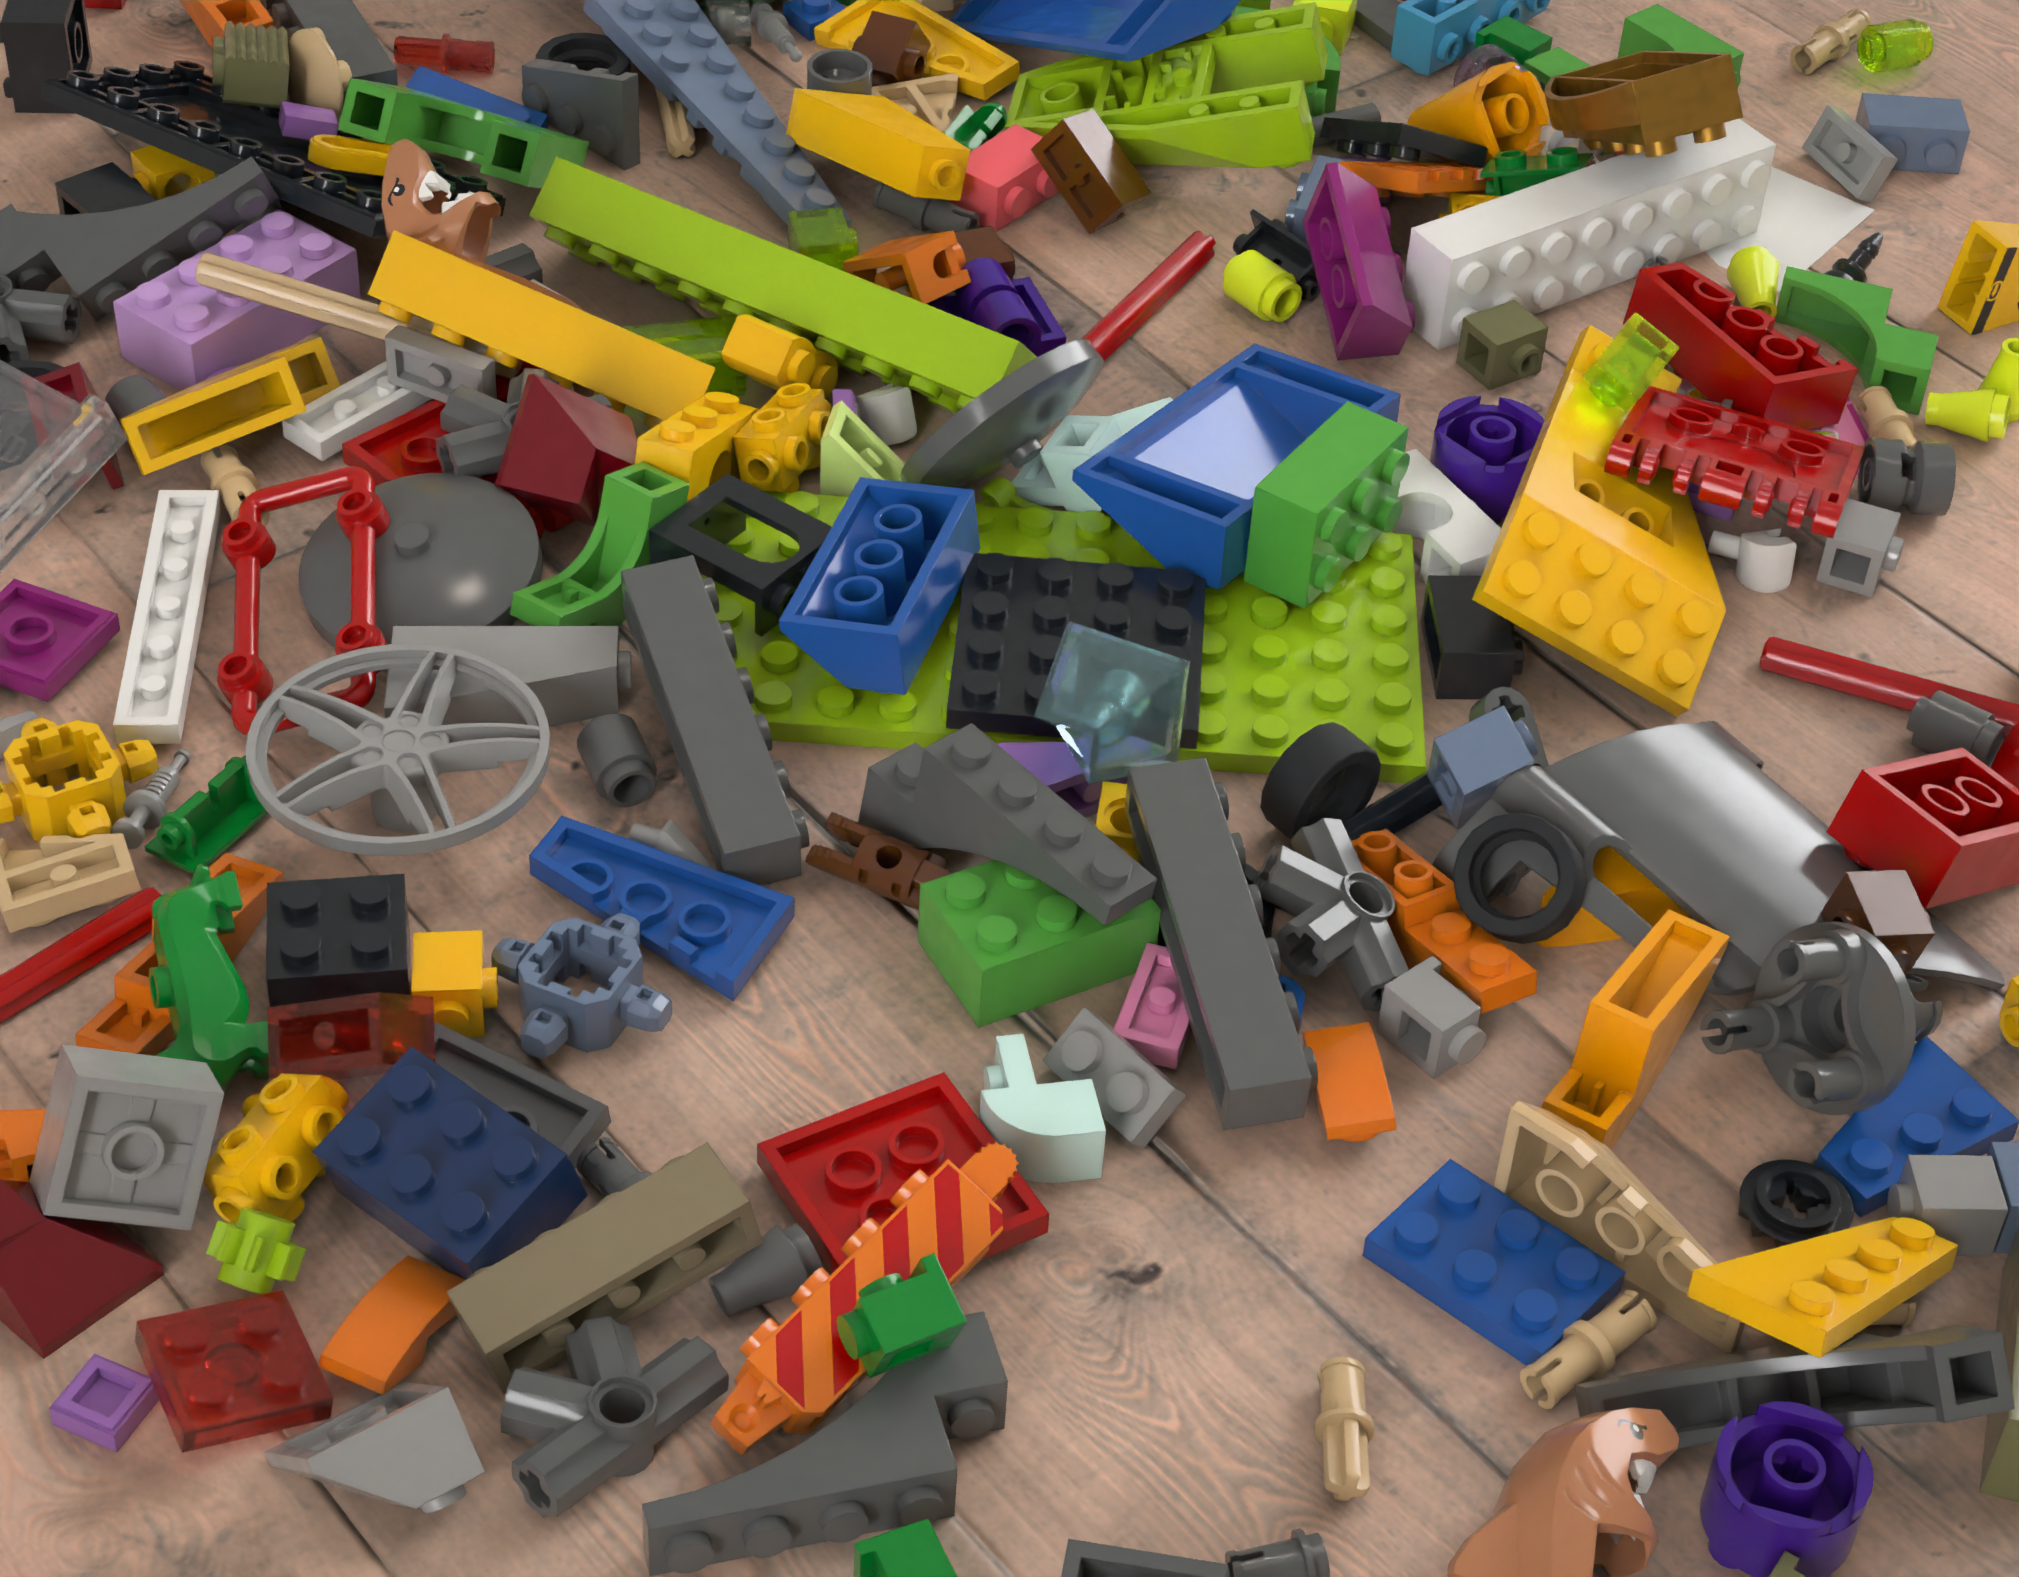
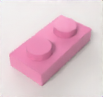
M1147 943L1114 1030L1152 1064L1176 1070L1191 1030V1024L1167 947Z

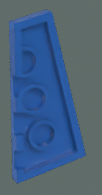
M561 816L529 855L530 875L604 921L618 913L636 918L640 923V943L733 1002L795 917L794 897L565 816Z

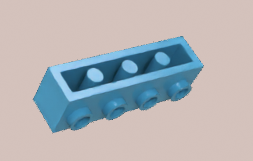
M1407 0L1397 5L1390 57L1409 66L1416 73L1429 76L1474 51L1476 33L1504 16L1524 23L1545 11L1550 0Z

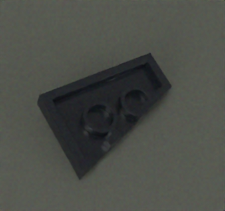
M1324 117L1320 134L1321 138L1338 142L1336 151L1366 158V155L1392 160L1393 157L1419 163V159L1423 158L1483 168L1488 151L1487 147L1404 123Z

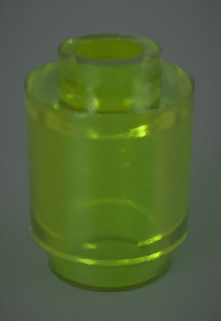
M1913 18L1868 25L1857 42L1858 58L1867 70L1872 73L1918 66L1922 60L1928 59L1933 51V35L1930 27L1925 22H1918Z

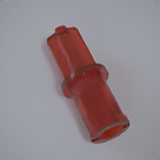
M447 33L443 34L442 39L398 36L395 38L393 55L394 61L397 63L440 67L442 74H447L448 70H465L492 74L495 65L494 41L454 39Z

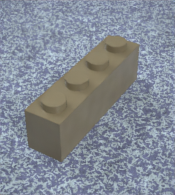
M707 1142L686 1155L671 1159L660 1170L625 1190L608 1195L595 1207L557 1229H551L540 1234L532 1243L494 1265L475 1271L466 1281L446 1292L465 1334L504 1395L507 1392V1387L515 1369L525 1367L543 1372L567 1358L565 1338L567 1335L578 1330L584 1320L611 1316L615 1322L625 1324L761 1245L763 1240L750 1200Z

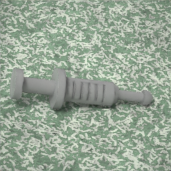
M765 1L753 4L749 10V18L756 25V31L760 38L765 42L773 43L781 53H789L792 61H801L802 53L795 48L796 40L788 31V22L783 14L773 11V8Z
M178 750L174 754V760L170 766L160 767L144 789L131 792L125 800L124 811L128 818L118 819L111 829V834L123 833L128 849H136L142 844L145 839L144 828L153 829L160 826L161 818L167 814L166 802L180 784L181 778L178 772L183 765H187L190 761L191 756L187 750Z

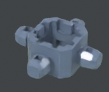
M618 913L607 918L598 926L575 917L553 922L536 944L517 938H502L496 945L491 955L492 967H497L499 976L519 984L521 1015L524 1020L521 1026L520 1038L521 1048L525 1053L542 1059L555 1053L563 1044L588 1053L611 1047L626 1026L647 1032H658L665 1028L672 1016V1001L666 994L650 986L643 985L642 954L639 949L640 923L636 918ZM587 972L591 974V981L608 987V990L598 987L594 994L583 990L578 998L571 996V988L556 983L555 979L565 983L569 976L580 979Z

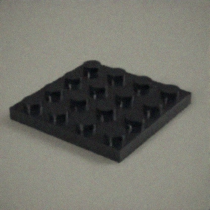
M974 553L963 579L947 703L946 728L961 729L972 723L981 731L1093 741H1143L1146 745L1197 749L1206 579L1181 568L1163 569L1126 566L1121 563L1102 564L1066 561L1061 558L1042 559L1006 556L1001 553Z

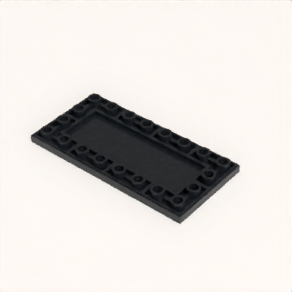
M177 60L174 61L173 68H166L160 65L144 63L139 65V71H130L119 67H105L103 74L99 75L82 70H69L66 78L48 79V81L43 82L42 100L219 174H223L252 156L279 199L369 237L386 236L381 205L384 176L335 170L310 162L308 160L310 140L282 135L278 122L280 108L222 103V86L212 85L213 77L205 75V67L200 64ZM340 130L337 131V136L363 139V137ZM430 159L437 174L451 185L450 192L452 195L449 201H455L460 193H468L469 191L474 193L478 191L488 192L499 203L501 207L500 217L503 216L506 198H503V195L488 190L487 181L470 175H451L445 172L446 165L444 163Z

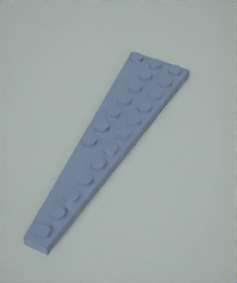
M584 0L583 11L602 27L603 32L670 102L680 100L687 107L686 119L695 128L706 127L714 136L712 146L721 156H728L737 160L742 165L739 175L753 189L760 193L761 198L799 238H846L851 219L800 147L795 144L794 139L786 134L787 129L695 0Z

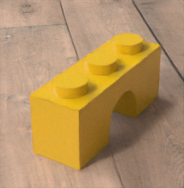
M708 392L639 436L635 464L644 461L689 483L687 502L708 488L709 483H715L727 473L740 479L732 437L752 418V415L757 412L758 408L739 404V398L729 393Z

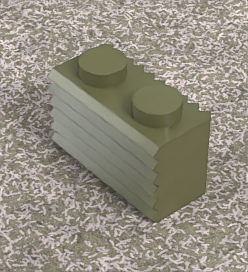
M230 20L225 24L224 37L214 36L212 85L222 86V103L280 108L281 101L287 102L290 64L288 36L283 26L278 30L273 25L266 29L260 24L256 28L252 23L245 27L242 22L234 25Z

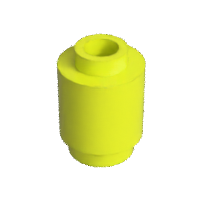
M1247 250L1240 255H1236L1228 262L1224 269L1223 291L1225 295L1260 319L1283 322L1290 318L1297 310L1302 298V290L1296 283L1295 277L1256 250Z

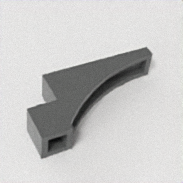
M251 156L223 174L182 193L148 204L109 212L73 215L20 212L12 204H9L0 210V275L9 278L14 289L42 292L46 291L52 282L63 276L93 318L98 321L108 313L115 312L113 301L135 290L139 285L149 282L178 266L182 261L193 257L200 251H204L217 244L222 236L246 220H251L261 215L267 206L279 199V197Z
M972 723L924 749L915 742L868 768L858 822L881 831L887 836L898 838L919 849L947 848L973 852L1004 862L1038 878L1070 898L1103 925L1109 924L1153 896L1157 881L1154 875Z
M984 1311L965 1315L967 1322L951 1346L887 1371L870 1391L840 1417L796 1447L747 1472L696 1491L642 1504L643 1548L649 1576L670 1572L692 1573L711 1564L751 1556L766 1558L775 1556L786 1549L826 1541L836 1543L847 1542L862 1534L907 1526L925 1519H929L930 1523H933L938 1519L955 1516L957 1466L948 1439L976 1438L986 1432L1004 1429L1008 1380Z
M1958 1324L1892 1338L1859 1332L1822 1358L1815 1357L1785 1342L1575 1384L1580 1417L1597 1412L1625 1408L1661 1410L1677 1431L1679 1436L1678 1449L1718 1443L1723 1428L1730 1420L1737 1415L1738 1421L1746 1416L1755 1414L1758 1405L1773 1401L1795 1402L1817 1408L1833 1416L1846 1428L1921 1422L1950 1423L2015 1409L2002 1332Z

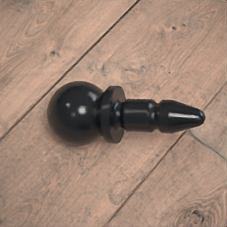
M1878 232L1864 239L1848 259L1841 258L1836 260L1832 270L1824 274L1866 283L1867 276L1864 271L1878 255L1883 235Z

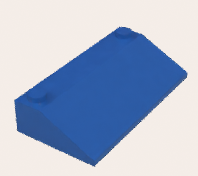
M967 0L949 21L983 40L1131 62L1216 29L1231 17L1233 9L1241 0Z
M1254 343L1075 468L1072 481L1166 569L1181 568L1206 579V587L1220 590L1245 570L1255 486L1347 401L1397 422L1401 394Z

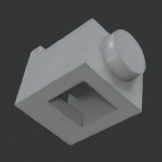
M1431 956L1385 984L1377 1033L1435 1079L1457 1064L1465 1065L1472 1061L1482 1050L1486 1042V1033L1477 1027L1481 1007L1473 1002L1463 990L1454 987L1440 975L1442 963L1434 956Z

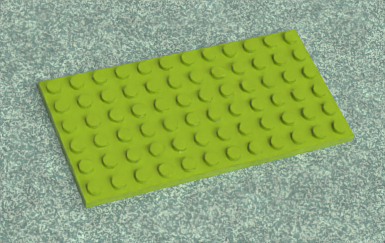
M763 491L830 526H833L849 496L813 494L807 491ZM975 503L980 541L978 553H1001L1006 556L1042 559L1061 558L1066 561L1102 564L1121 563L1126 566L1166 569L1109 514L1099 511L1081 513L1046 510L1041 507L998 508L996 506ZM747 514L746 530L726 544V546L751 559L770 563L785 561L793 557L800 549L798 543L790 536ZM1391 531L1389 533L1383 532L1370 545L1367 554L1360 562L1353 561L1341 573L1332 590L1329 592L1323 591L1305 609L1245 582V570L1220 590L1205 587L1197 749L1147 745L1150 748L1148 765L1206 757L1209 769L1212 771L1269 774L1283 752L1296 739L1317 725L1334 722L1347 728L1377 752L1381 762L1379 782L1406 784L1426 772L1412 534H1399ZM713 581L719 601V613L716 614L719 623L728 621L731 626L737 656L733 658L737 669L746 667L754 692V704H750L754 715L761 713L765 715L772 741L904 749L916 742L924 749L959 730L946 728V714L963 583L906 695L845 687L781 632L779 624L762 637L755 634V602ZM982 731L996 744L1008 742H1100Z

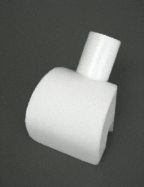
M893 383L857 396L856 415L886 445L902 443L916 435L917 424L911 391L908 387H893Z
M1781 528L1741 533V537L1714 530L1709 542L1708 552L1736 559L1735 575L1738 581L1745 587L1757 592L1773 593L1784 590L1790 585L1797 545L1788 537H1778L1780 536Z

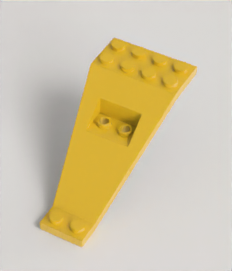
M1589 325L1579 333L1472 600L1678 717L1688 711L1725 616L1726 607L1688 491L1685 496L1672 492V479L1675 470L1659 466L1655 478H1653L1650 485L1636 482L1639 472L1638 467L1632 466L1627 479L1605 473L1604 467L1615 436L1645 386L1649 385L1676 393L1682 379L1592 325Z

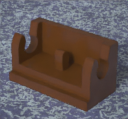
M1094 108L1063 119L1031 148L1037 160L1089 234L1120 220L1125 216L1124 210L1143 202L1152 194Z

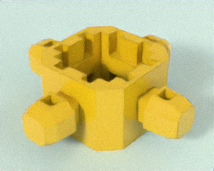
M43 717L27 721L22 727L21 737L14 739L3 754L9 783L3 784L0 781V824L13 822L15 817L20 815L35 842H40L43 836L68 835L73 838H83L92 834H111V829L115 822L126 815L124 811V802L126 800L124 782L134 783L152 775L158 770L156 752L149 740L141 739L117 744V749L113 750L99 725L74 720L57 726L55 722ZM77 774L79 777L78 779L68 781V776ZM64 783L65 789L55 792L53 787ZM42 784H46V785H47L46 787H43V788L40 787V785H42Z

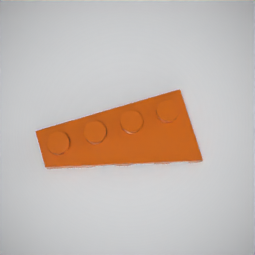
M1340 161L1339 163L1374 185L1377 189L1378 197L1383 198L1389 197L1390 190H1393V195L1415 198H1423L1424 193H1427L1429 196L1447 198L1450 197V193L1458 192L1460 194L1486 195L1487 180H1493V177H1480V172L1483 168L1448 162Z

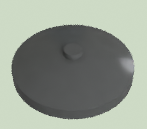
M1080 339L1050 350L1023 365L984 391L939 427L906 462L900 474L902 482L964 488L994 474L1010 463L1015 468L1027 464L1040 454V451L1043 449L1040 441L1058 427L1062 420L1083 399L1103 370L1104 360L1089 340Z
M452 473L411 475L375 486V494L380 497L390 515L388 529L375 540L376 627L381 630L388 644H391L393 626H512L518 620V618L510 614L513 592L540 582L543 571L542 549L534 521L518 499L503 488L495 486V484L467 475L457 476ZM337 509L313 533L303 552L299 567V587L308 616L320 636L334 648L339 630L351 622V541L346 538L337 522Z

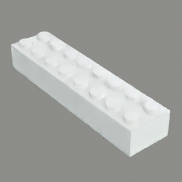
M1736 119L1724 123L1727 135L1724 138L1705 143H1695L1693 133L1677 136L1675 138L1678 150L1673 153L1649 158L1646 157L1645 152L1634 155H1625L1624 153L1411 228L1402 289L1405 300H1410L1414 307V331L1434 348L1440 350L1459 343L1463 318L1512 300L1517 301L1535 315L1637 277L1639 270L1651 258L1656 262L1657 256H1663L1672 264L1757 232L1767 183L1771 175L1776 144L1742 120Z

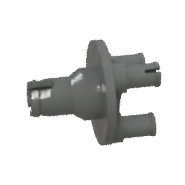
M1843 922L1813 923L1791 931L1772 948L1757 978L1753 1001L1748 1002L1740 1009H1718L1708 1012L1703 1017L1700 1031L1721 1029V1035L1701 1037L1706 1048L1713 1054H1726L1731 1051L1745 1049L1761 1054L1777 1084L1798 1105L1821 1114L1845 1115L1871 1109L1893 1093L1908 1069L1915 1041H1919L1932 1034L1939 1026L1943 1014L1942 1001L1925 1003L1917 1001L1911 992L1925 990L1929 981L1913 975H1904L1892 953L1881 941L1866 930Z

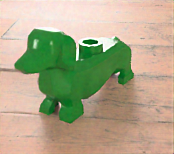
M199 864L189 886L160 896L154 900L151 907L154 920L153 941L159 966L149 969L150 993L156 1009L168 1008L175 1036V1042L167 1050L155 1056L206 1062L221 1089L225 1092L238 1074L246 1070L255 1079L268 1080L271 1074L270 1064L275 1063L278 1052L270 1020L246 1024L250 1004L246 987L216 934L217 930L220 935L234 933L235 924L232 911H240L243 906L235 870L226 871L215 878H210L209 867Z

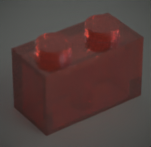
M376 992L267 1008L270 1078L275 1079L281 1073L323 1075L333 1080L386 1074L411 1046L436 1063L433 997Z

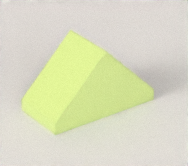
M842 400L835 404L821 438L820 494L850 496L860 477L902 482L900 474L905 463Z

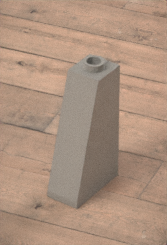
M393 626L391 644H428L459 649L489 659L508 669L519 677L537 696L544 708L549 727L592 719L604 714L619 713V688H631V651H619L618 626ZM418 668L388 669L384 704L385 718L391 716ZM439 670L432 671L422 689L423 694L413 712L423 713ZM461 675L456 676L450 691L452 700L442 725L459 723H513L525 725L514 706L496 691Z

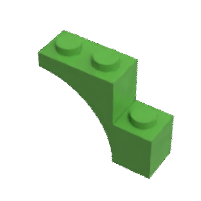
M1787 266L1778 299L1775 322L1801 329L1832 345L1858 368V373L1862 378L1865 389L1872 386H1883L1891 393L1892 399L1899 410L1919 415L1939 335L1886 324L1885 320L1893 291L1891 288Z

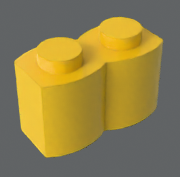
M747 314L736 318L721 352L722 359L728 367L744 373L751 380L776 391L788 384L805 383L811 389H823L824 398L832 393V389L835 388L838 379L837 361L826 351L814 347L806 338Z

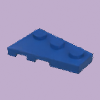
M1926 1036L1914 1045L1908 1069L1893 1093L1877 1106L1863 1112L1854 1113L1820 1151L1815 1166L1832 1174L1842 1183L1852 1199L1854 1212L1861 1218L1887 1204L1889 1188L1891 1184L1899 1183L1908 1155L1982 1156L1989 1151L1991 1142H2009L2013 1140L2019 1120Z

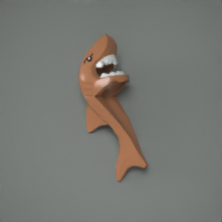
M407 139L399 140L393 144L388 154L382 182L381 205L388 240H390L394 230L587 312L566 297L523 277L485 264L491 237L493 218L500 217L501 214L499 203L490 193L481 191L476 193L470 191L468 193H460L455 201H449L452 195L450 192L451 185L437 174L428 154L420 146ZM573 382L574 392L585 397L593 396V390Z
M1625 1408L1597 1412L1572 1419L1545 1432L1513 1466L1495 1506L1494 1515L1464 1540L1448 1564L1447 1577H1593V1567H1602L1609 1577L1630 1576L1642 1571L1647 1567L1659 1540L1652 1519L1645 1511L1638 1493H1647L1656 1470L1678 1449L1679 1436L1675 1427L1661 1410ZM1610 1533L1623 1535L1616 1544Z

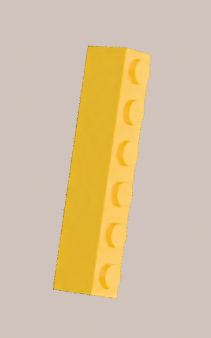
M395 230L392 233L368 292V295L381 300L377 311L407 324H410L413 314L435 323L431 334L463 347L467 337L488 345L484 356L495 359L496 362L515 370L520 359L545 369L547 375L552 380L559 382L560 386L569 390L573 382L593 390V396L603 394L612 404V409L622 414L626 405L647 413L643 424L651 428L704 396L716 372V368Z

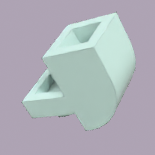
M1067 415L1040 451V454L1025 464L1012 481L1016 488L1017 496L1039 505L1064 506L1066 511L1081 513L1086 511L1101 512L1102 508L1072 481V476L1075 468L1122 436L1115 417Z
M1024 1034L996 1036L994 1065L984 1067V1090H981L979 1120L998 1144L1003 1145L1005 1143L1007 1148H1012L1013 1154H1017L1015 1159L1019 1164L1016 1169L1025 1180L1040 1183H1060L1101 1178L1106 1129L1092 1079L1036 1084Z

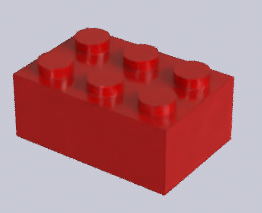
M1963 747L1862 769L1826 831L1844 846L1845 854L1852 861L1863 867L1874 869L1875 871L1906 870L1924 909L2019 884V789Z

